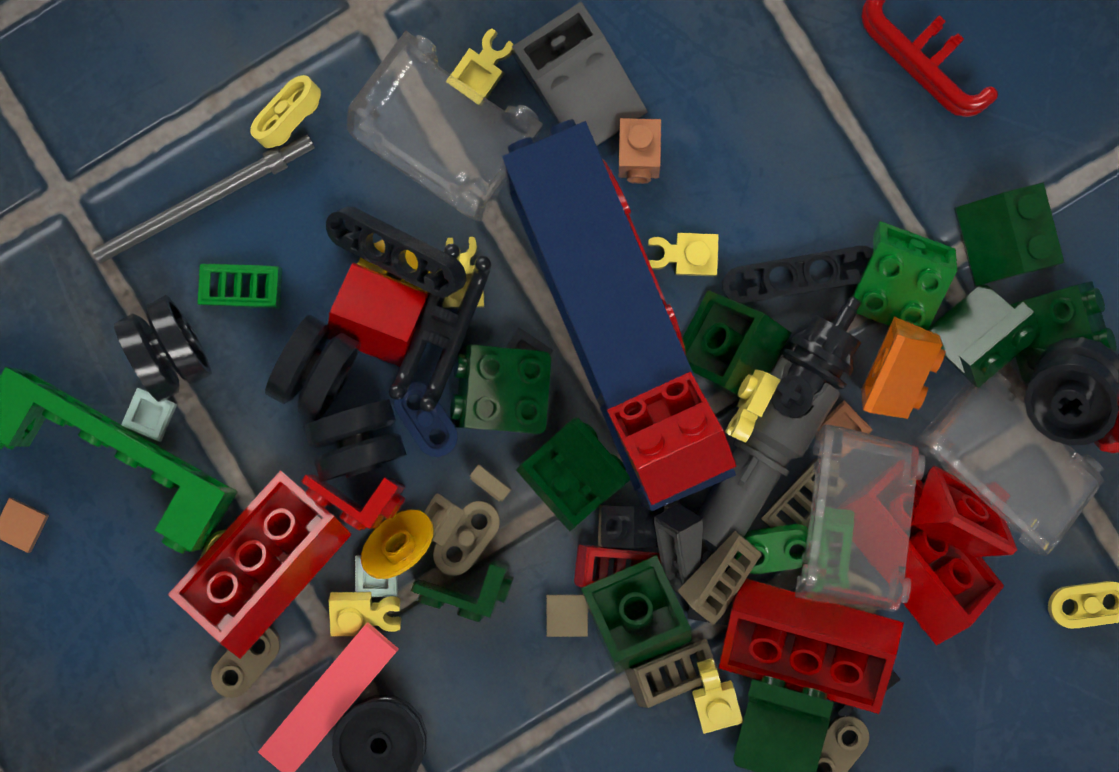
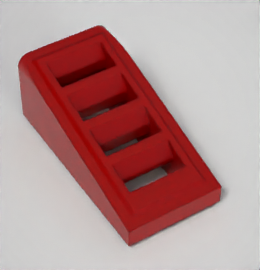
M579 544L574 583L576 586L583 588L606 578L608 575L609 557L615 558L613 574L625 569L626 559H632L631 566L642 562V560H647L657 555L661 563L659 552ZM595 556H598L596 578H593Z

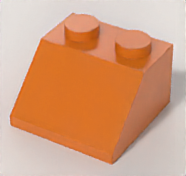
M894 316L861 388L863 410L873 414L908 419L913 408L919 410L928 392V387L924 386L929 372L936 373L945 356L946 351L941 349L943 344L940 335Z

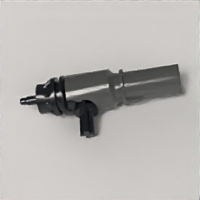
M850 297L847 303L840 309L833 323L815 315L808 328L794 334L790 342L796 346L794 351L787 348L783 350L784 358L781 357L771 372V375L780 379V382L762 417L758 416L754 429L746 443L737 439L733 442V445L736 446L732 454L736 463V467L733 468L736 476L714 484L697 512V515L702 517L703 539L719 548L734 531L744 538L780 476L783 474L787 477L790 472L786 469L789 461L803 457L841 394L837 389H844L847 386L840 379L841 376L850 377L854 371L853 356L861 342L846 331L857 315V310L861 305V301Z

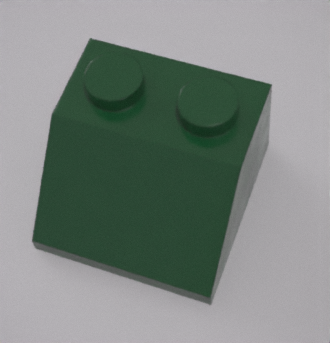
M1044 182L1003 192L954 208L974 287L1052 268L1065 263Z
M708 290L682 339L686 358L694 376L740 399L738 397V390L745 377L749 374L753 375L755 369L770 374L792 332L766 314Z
M657 555L581 588L599 637L616 674L692 641L691 627Z

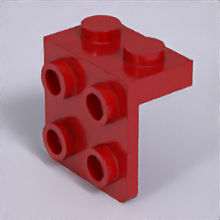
M306 474L301 480L303 484L308 486L305 492L307 496L324 507L327 505L331 507L334 504L343 512L339 517L359 531L361 529L365 530L366 527L369 529L378 528L384 518L393 519L406 500L401 495L405 486L393 478L384 477L364 508L326 481L320 482L317 475Z

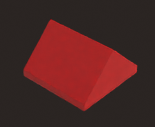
M352 263L329 312L328 339L331 340L334 336L344 333L361 342L360 352L400 367L429 292Z
M935 465L929 470L912 525L974 557L1013 555L1018 550L995 497Z

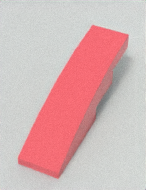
M367 622L258 753L280 772H295L399 648Z

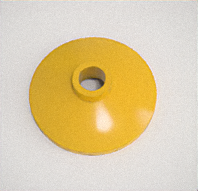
M405 510L397 513L393 519L384 520L378 528L374 529L363 546L361 565L366 573L376 579H388L402 574L415 565L425 554L432 541L434 528L431 519L422 511Z

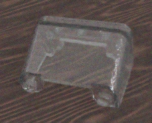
M405 30L348 106L347 130L361 145L453 208L475 221H481L506 185L502 156L509 153L507 147L527 137H532L534 141L540 133L543 124L538 121V116L524 105H518L517 107L508 106L505 110L496 106L439 67L438 57L435 54L437 49L431 41L421 35L415 37Z
M999 372L979 388L968 381L912 444L927 457L932 455L937 461H943L940 466L946 471H951L1009 524L1008 528L1016 533H1023L1018 540L1033 554L1048 556L1060 543L1105 481L1100 474L1104 469L1090 455L1084 453L1080 456L1071 446L1052 441L1037 431L1027 416L1025 405L1009 391L1012 387L1011 383Z
M824 424L815 435L813 455H817L820 459L814 463L813 472L816 473L806 552L802 556V562L808 564L803 565L802 576H797L795 597L895 612L899 609L901 602H908L910 595L911 579L905 578L916 479L921 480L923 477L925 455H919L918 446L844 427Z

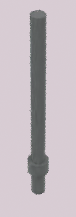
M308 134L280 149L278 146H275L262 153V159L92 249V252L98 263L101 264L272 172L275 175L289 167L287 163L315 149V146Z

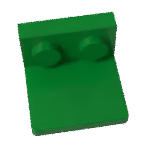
M880 221L873 234V254L853 295L854 298L861 301L857 314L889 326L895 316L928 330L957 272L956 249Z

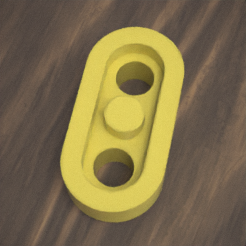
M306 75L297 76L290 80L254 119L251 125V135L265 148H273L284 144L290 138L292 131L304 118L317 109L321 96L320 88Z
M1104 581L1061 587L1054 591L1049 598V615L1058 625L1071 629L1119 623V583ZM1108 594H1112L1115 598V604L1110 609H1106L1103 605V599ZM1071 599L1074 602V610L1070 614H1065L1062 610V605L1064 601Z

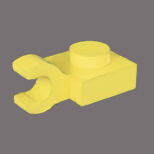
M713 658L697 662L703 688L693 690L692 695L703 734L743 723L732 681L720 682Z

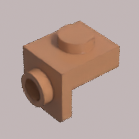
M620 118L618 177L627 178L628 182L637 184L651 182V178H659L661 119Z

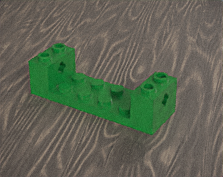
M5 367L0 375L1 450L4 447L11 450L15 447H30L46 418L63 427L65 424L70 427L76 426L81 429L78 436L97 447L103 445L109 448L111 446L117 450L114 457L133 468H137V466L145 468L146 466L153 470L150 476L153 480L170 489H173V487L179 488L155 531L164 536L161 541L163 544L179 553L184 554L185 550L191 552L204 548L206 541L216 531L238 491L134 431L121 426L120 423L27 370Z

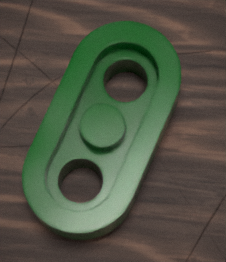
M791 524L747 531L744 536L749 543L763 553V556L758 559L750 574L803 568L808 564L810 529L806 526ZM795 544L804 546V550L799 554L792 553L790 548ZM739 551L735 554L736 560L743 555Z

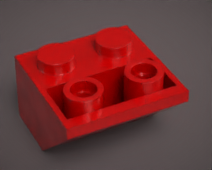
M691 371L607 410L651 505L736 467L725 433Z

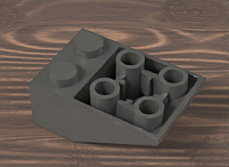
M582 2L571 7L512 46L514 59L557 124L570 119H574L576 125L586 121L596 146L620 131V118L639 119L648 113L605 36Z

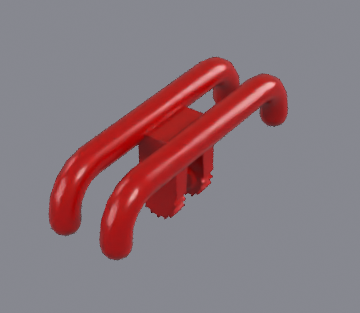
M866 0L861 15L866 32L946 110L957 116L970 117L978 115L998 98L996 88L989 86L977 95H968L938 68L964 40L959 33L951 36L943 45V48L930 59L921 51L928 40L943 28V24L946 21L940 15L912 43L883 14L882 8L886 0Z

